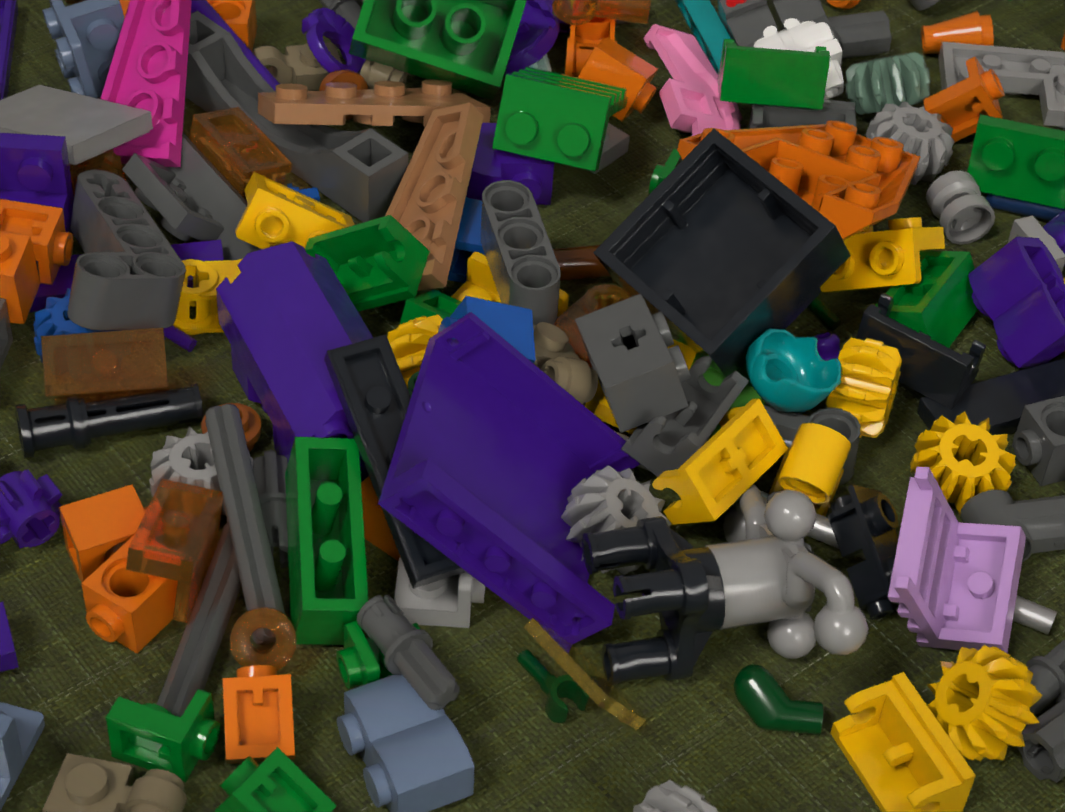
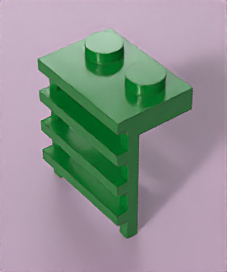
M525 67V69H519V72L514 71L512 74H506L492 148L597 171L600 165L609 117L626 107L628 97H626L627 88L532 67Z
M980 114L967 172L974 177L980 187V191L983 193L1065 209V131Z

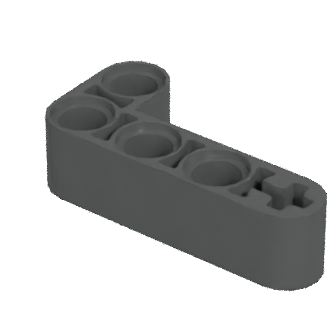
M86 170L81 172L77 178L69 226L85 254L80 255L76 260L67 310L68 318L81 327L101 331L162 329L172 326L176 321L186 272L184 263L127 181L114 173L102 170Z

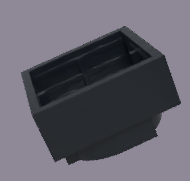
M714 128L593 252L611 277L632 296L642 294L652 314L662 311L669 329L699 356H709L712 359L711 366L724 378L735 371L738 372L746 364V354L749 346L767 329H786L822 292L820 287L851 256L837 227Z

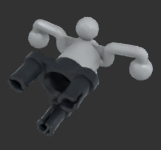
M753 484L734 502V507L725 516L723 531L727 543L696 548L671 529L662 516L640 519L637 521L636 527L597 533H583L582 552L589 574L640 564L646 570H650V573L615 576L613 582L614 597L636 593L642 594V597L624 599L623 602L615 604L620 618L626 620L634 616L658 612L660 617L661 629L657 631L656 637L615 644H603L602 664L609 685L613 686L621 682L662 675L667 681L689 678L692 676L693 667L713 631L769 622L767 637L770 647L775 653L784 658L798 659L807 655L816 645V641L822 649L834 655L845 656L857 651L866 641L869 628L863 612L854 606V592L850 581L838 569L815 554L808 552L804 546V537L814 528L817 516L811 499L799 491L786 489L774 494L766 504L759 488ZM816 587L825 594L827 605L816 615L814 621L805 611L814 600Z

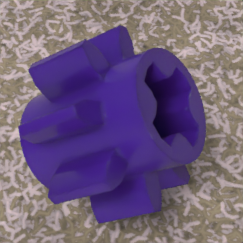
M26 469L23 472L14 471L0 477V544L12 538L19 548L35 547L45 543L56 533L61 517L59 510L61 505L58 500L63 494L48 474L36 480L31 472Z

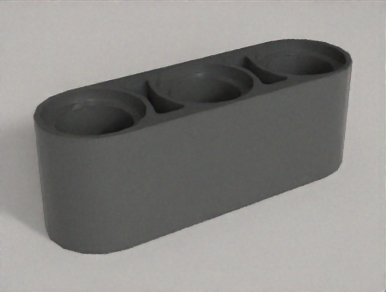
M512 180L493 182L482 193L480 236L501 303L532 309L533 325H537L540 322L554 325L558 315L560 267L534 197L529 188L519 182Z

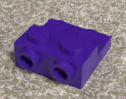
M0 133V199L63 208L65 231L72 233L69 225L74 194L66 137Z

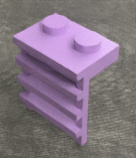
M916 466L915 477H910L888 598L891 602L899 603L898 614L900 617L908 618L907 628L910 632L918 633L916 642L919 646L960 650L961 647L979 650L983 645H986L990 648L997 647L1008 653L1026 541L1024 531L1021 526L958 522L929 467Z

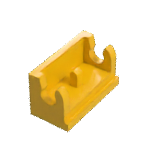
M760 398L750 400L745 406L728 410L719 422L723 426L678 469L664 471L653 481L652 486L654 489L663 490L664 488H670L681 499L671 503L663 511L672 523L671 525L716 521L788 450Z
M904 672L893 675L892 679L887 682L859 691L844 701L849 712L853 715H848L834 722L830 734L881 812H963L976 775Z

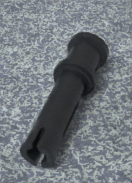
M192 384L189 387L134 394L132 396L88 403L84 402L83 397L77 398L75 395L67 397L63 404L28 409L25 404L15 405L16 421L24 459L34 457L36 450L72 445L75 450L85 449V445L91 444V438L144 431L194 421L197 423L202 422L203 419L201 395L197 384Z

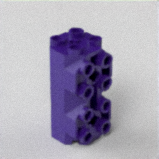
M293 241L248 253L238 264L241 271L239 276L231 284L226 277L216 288L218 319L231 344L232 369L249 401L261 404L263 411L268 414L273 423V442L277 455L286 456L289 461L295 437L355 439L324 358L328 350L373 338L372 334L326 258L316 253L315 258L308 255L303 246ZM359 451L362 482L369 474Z

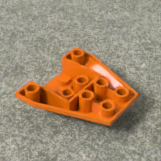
M832 120L827 121L826 124L736 130L714 128L837 227L843 241L897 213L920 161V156L903 151L904 145L901 142L885 137L870 139L856 134L857 128L854 125L842 121ZM705 128L700 134L680 139L677 151L681 159L683 160L713 128Z

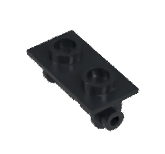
M852 484L847 487L850 495L836 498L829 503L832 513L828 515V520L842 558H850L861 552L864 553L866 560L847 568V572L860 610H867L870 619L875 620L892 614L894 612L892 604H899L891 602L888 598L899 539L895 530L898 527V516L890 500L881 491Z

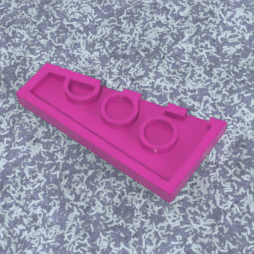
M130 0L100 99L151 111L153 129L142 136L91 158L95 162L127 164L133 154L136 153L165 167L180 168L192 0Z

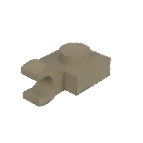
M332 42L325 43L334 58L342 63L336 46ZM308 43L285 46V55L272 46H261L254 49V55L264 66L272 65L268 70L280 84H301L307 86V91L319 90L321 82L329 74L316 60Z

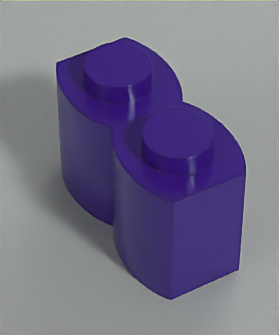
M1017 236L969 273L968 277L973 290L972 299L975 306L982 314L993 320L998 337L997 346L1003 357L1018 368H1032L1050 362L1065 351V285L1060 268L1044 243L1039 238Z

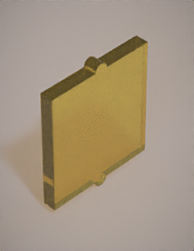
M534 618L524 626L529 634L598 706L614 715L622 723L625 722L636 730L646 722L575 646Z

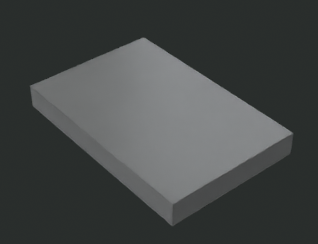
M40 84L0 100V133L65 136L69 164L77 165L131 141L153 129L151 111Z

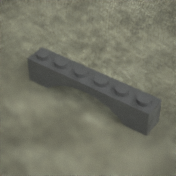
M199 11L192 13L185 97L314 188L317 187L319 192L360 221L367 222L384 217L407 169L408 153L372 128L361 131H342L325 125L273 124L258 114V93L275 92L273 88L249 62L230 32Z

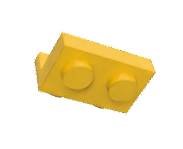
M922 217L888 220L889 230L874 232L873 226L844 241L851 256L820 287L821 291L833 292L920 283L922 277L919 251L945 249L944 228L922 227Z

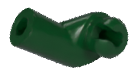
M757 664L747 665L738 672L734 682V693L738 702L759 728L779 732L821 734L823 722L822 702L789 699L773 675L763 666Z

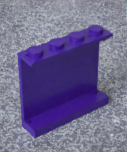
M469 312L431 337L428 341L378 504L563 646L568 647L611 626L615 604L588 584L589 572L584 560L581 561L583 555L582 547L579 543L566 540L572 528L561 518L566 510V506L569 504L567 498L572 494L571 490L583 478H589L597 470H602L609 465L617 472H621L627 468L633 469L639 466L640 463L621 449L626 443L621 436L475 314Z

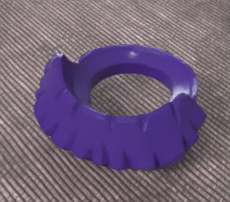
M328 8L316 9L302 20L301 29L302 33L306 34L309 48L320 65L328 73L338 70H352L360 74L366 59L349 54L355 31L352 25L341 15ZM323 36L329 38L340 50L346 65L340 63L329 52L324 43Z

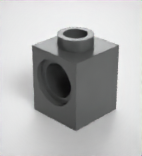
M1065 396L1025 405L1017 431L1013 437L1012 446L1018 461L1022 465L1027 466L1040 486L1065 480Z

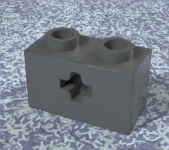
M642 294L635 295L575 319L592 368L597 373L598 382L620 433L648 423L655 417L665 416L689 407L681 383L690 380L691 376L683 354L678 345L667 348L674 345V341L662 311L651 315Z

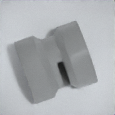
M961 170L948 172L936 179L927 190V204L933 215L940 219V226L944 228L945 236L952 243L962 245L977 241L986 235L994 225V210L988 200L981 196L980 187L969 172Z

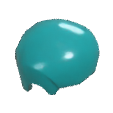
M770 328L749 346L746 354V370L752 386L767 405L777 411L806 412L818 405L841 383V363L839 359L823 360L817 351L818 340L815 337H795L785 329Z

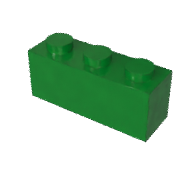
M295 437L285 473L292 644L344 645V624L357 620L358 612L368 602L359 449L355 439Z

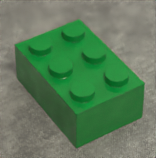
M364 0L352 37L349 54L394 67V69L428 80L452 82V88L493 101L500 89L527 0Z

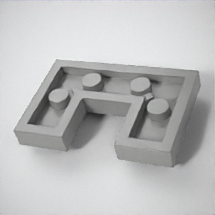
M942 42L938 57L942 90L968 78L966 61L976 57L984 71L989 69L995 71L1002 84L1004 93L1010 95L1020 93L1039 95L1044 126H1056L1065 129V52Z

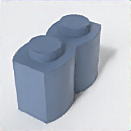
M394 674L344 692L345 714L337 717L338 731L348 754L352 756L359 753L367 766L363 769L364 781L369 796L377 808L386 805L389 812H429L474 795V764L460 733L453 722L446 716L444 709H430L403 675Z

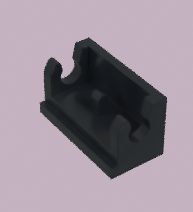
M882 293L878 306L870 304L863 313L856 338L863 340L870 338L883 341L884 345L897 348L902 359L901 374L898 382L952 410L977 377L986 345L974 340L969 354L963 352L961 355L930 339L931 336L921 331L918 333L889 318L894 298Z

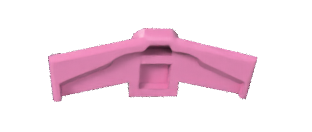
M658 24L652 25L645 35L644 41L648 48L657 51L673 78H669L659 91L670 127L683 133H692V136L702 133L705 128L722 130L741 129L740 121L742 120V115L737 102L720 101L718 73L696 37L692 34Z

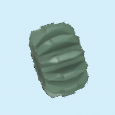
M917 52L892 55L852 64L845 71L847 99H850V102H855V112L859 114L882 111L886 104L900 106L903 101L908 102L910 105L922 103L923 99L930 96L929 83L931 81L929 69L926 67L923 55Z

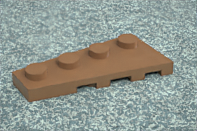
M445 80L422 81V88H405L404 83L396 81H378L374 83V89L357 90V85L352 83L332 82L325 84V91H307V86L301 84L276 85V92L258 93V114L273 124L344 125L346 123V115H353V121L372 126H393L395 116H401L405 121L423 123L425 127L433 110L469 102L484 115L482 123H490L491 107L453 89L452 82Z
M471 102L432 111L385 215L394 217L430 251L417 291L444 288L447 285L484 117Z

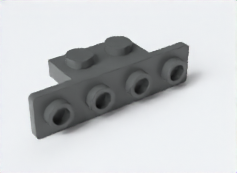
M184 133L182 137L180 168L165 167L134 153L122 169L137 186L134 193L138 199L150 208L160 212L163 216L160 222L161 225L176 238L182 241H188L190 237L200 241L221 239L223 258L225 260L243 259L248 253L261 250L236 237L235 230L248 205L247 201Z

